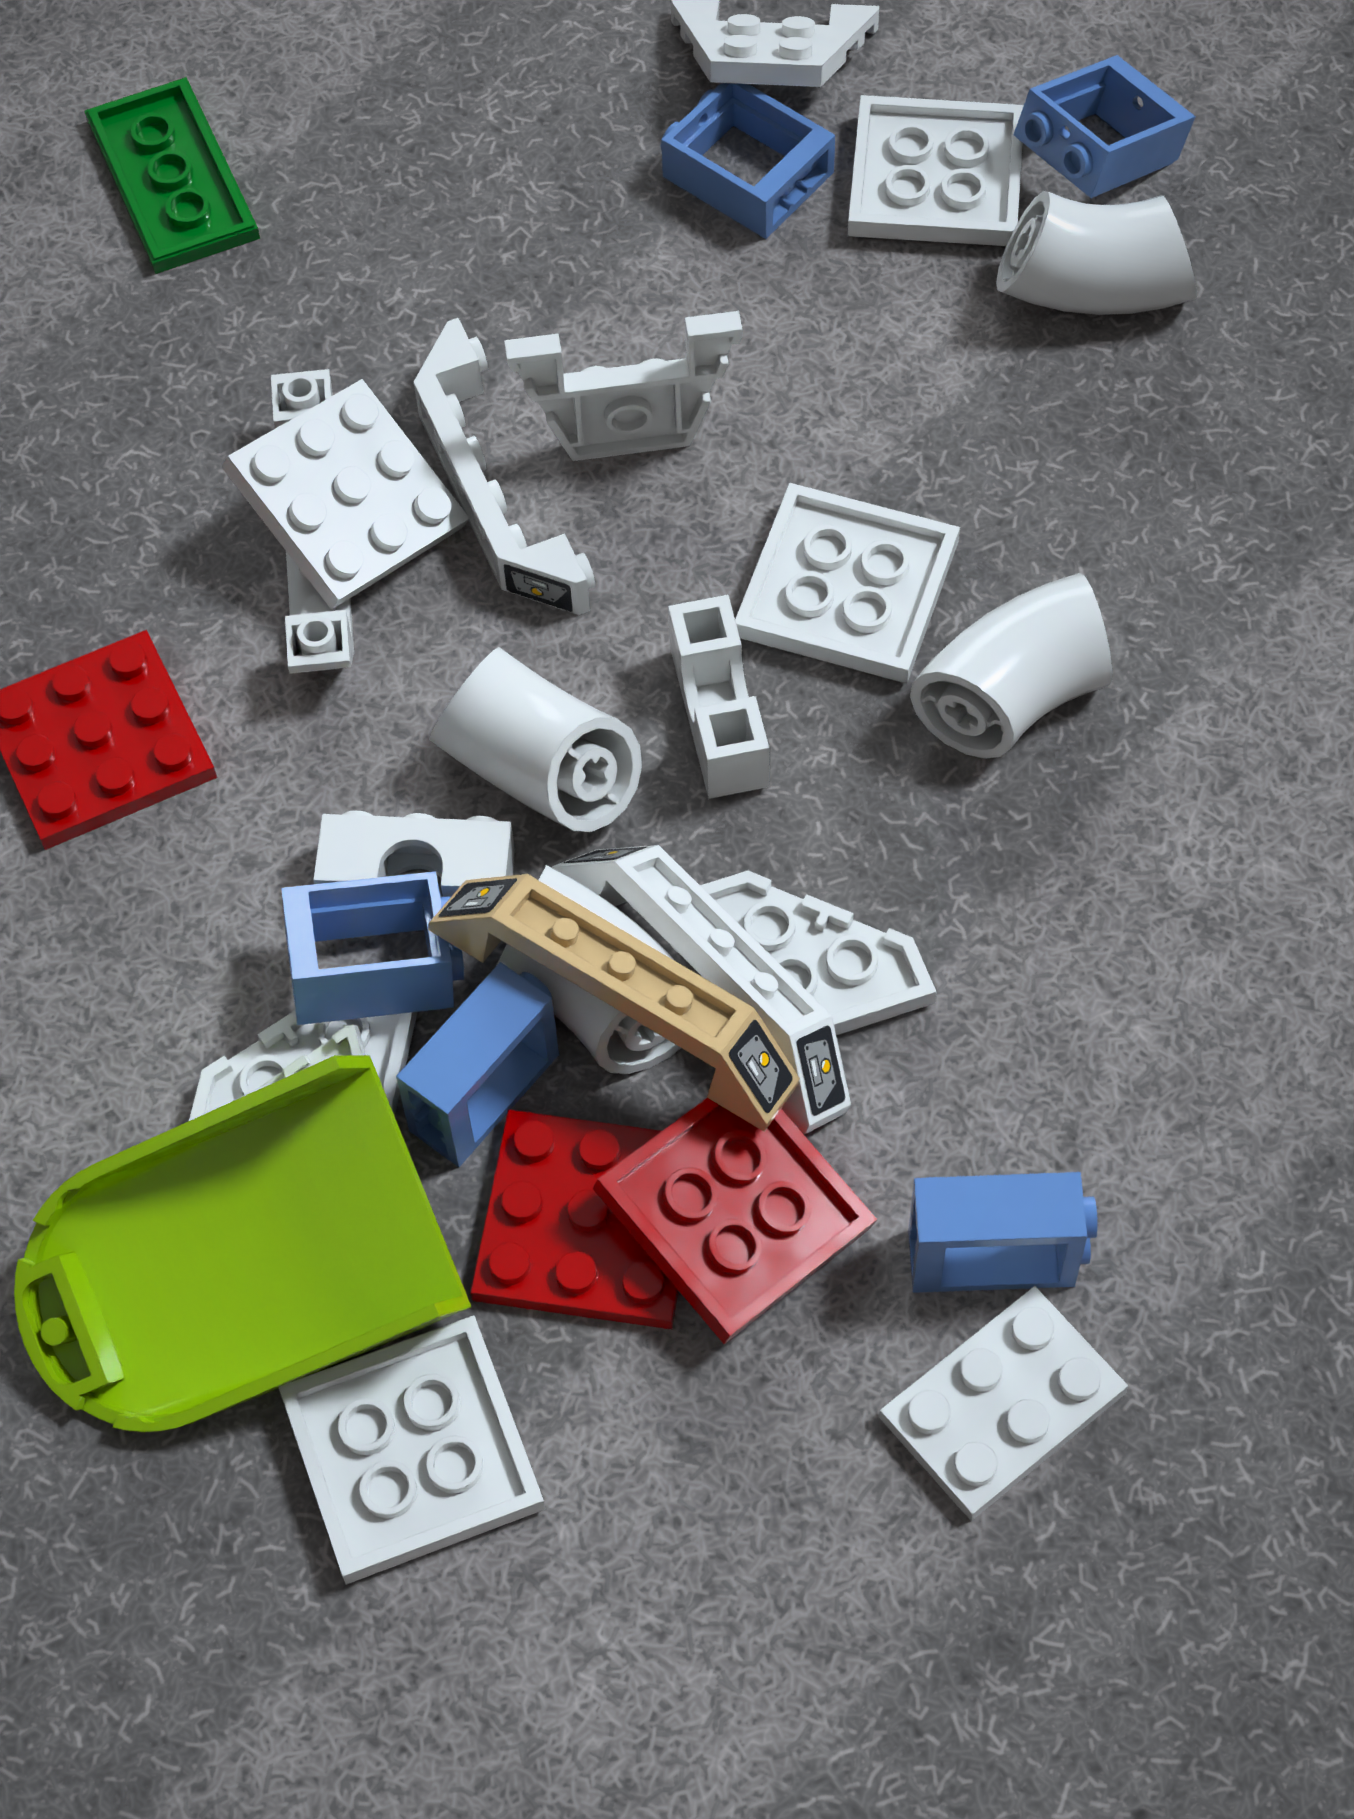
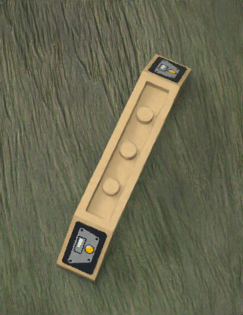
M529 874L465 880L429 922V931L482 963L501 941L507 943L716 1069L707 1098L764 1132L798 1086L799 1076L754 1007Z

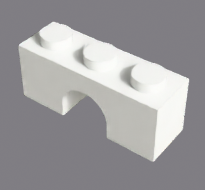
M729 595L668 606L670 649L708 798L769 787V744L756 696H748L742 664V644Z
M348 811L342 815L322 814L314 884L397 876L407 870L425 869L432 872L436 871V874L441 877L443 897L452 896L465 880L513 875L515 845L512 824L510 821H498L488 816H473L467 820L437 819L423 813H413L405 817L373 816L363 811Z

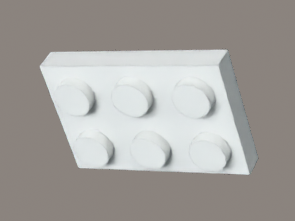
M1034 1286L880 1410L879 1418L969 1520L973 1521L1123 1397L1127 1392L1128 1385Z

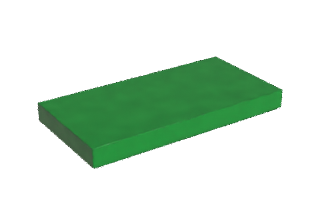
M187 77L84 110L87 123L155 274L260 239L255 220Z

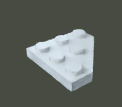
M744 871L700 885L832 1015L836 1035L935 1004L936 989L912 937L890 928L887 933L853 920L854 913L806 894L805 898L802 899L772 887L770 879L751 871Z
M293 1011L258 1034L259 1041L229 1060L223 1056L202 1069L189 1121L235 1101L247 1092L251 1093L282 1072L284 1067L302 1055L306 1056L342 1028L353 1024L359 1028L365 1055H370L395 1116L400 1095L396 1076L407 1063L417 1012L297 1025L296 1013Z

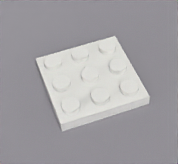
M861 95L848 219V236L1007 246L1018 223L1023 143L1013 134L1024 105Z
M363 379L230 454L222 465V469L331 610L464 527L470 519Z
M789 483L735 619L739 636L744 640L907 684L957 548L960 527Z
M474 1315L279 1387L346 1585L545 1510L542 1494Z

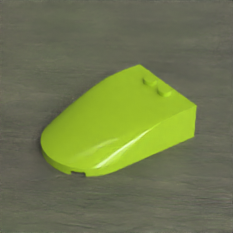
M334 1055L79 1171L50 1195L34 1217L33 1221L36 1222V1225L29 1238L24 1258L17 1261L14 1285L15 1312L23 1344L36 1370L51 1390L76 1411L82 1409L100 1420L113 1424V1428L137 1432L164 1431L205 1419L279 1389L280 1386L330 1368L471 1308L370 1055Z

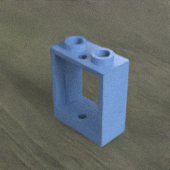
M1116 55L1029 89L1013 135L1087 196L1093 198L1169 166L1178 160L1196 116ZM1138 96L1143 101L1142 107L1138 103ZM1096 114L1123 135L1125 139L1107 145L1082 125L1079 120Z
M720 83L714 90H708L689 114L680 122H674L668 127L661 139L660 147L662 150L664 178L765 239L834 173L835 135L749 84ZM733 126L785 156L755 186L750 185L702 156Z
M436 871L281 888L297 1025L454 1008L453 981L464 980L463 954L461 949L428 930L429 922L452 897H440ZM424 930L429 957L318 969L315 942Z
M500 962L396 1076L409 1131L457 1167H460L504 1118L508 1110L512 1109L559 1056L552 995L549 989L537 977L528 972H522L518 975Z
M1081 1172L914 1178L908 1227L913 1293L1030 1289L1034 1286L1037 1288L1075 1287L1080 1264H1090V1238L1097 1237L1096 1201L1094 1196L1083 1197Z

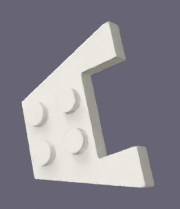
M671 0L672 24L674 26L681 25V38L685 43L693 44L694 58L709 81L714 83L821 87L846 62V51L858 50L865 42V32L874 34L878 30L879 6L831 4L829 25H815L814 20L801 16L788 17L782 23L760 22L758 17L749 14L733 15L728 18V21H719L720 0Z
M739 311L686 317V358L668 361L649 359L637 365L613 368L592 366L581 372L566 374L563 373L559 334L504 340L509 368L513 373L518 372L524 382L526 393L532 402L539 403L545 412L547 424L572 461L690 446L711 403L709 392L715 379H722L729 365L727 354L731 345H738L742 338V325Z

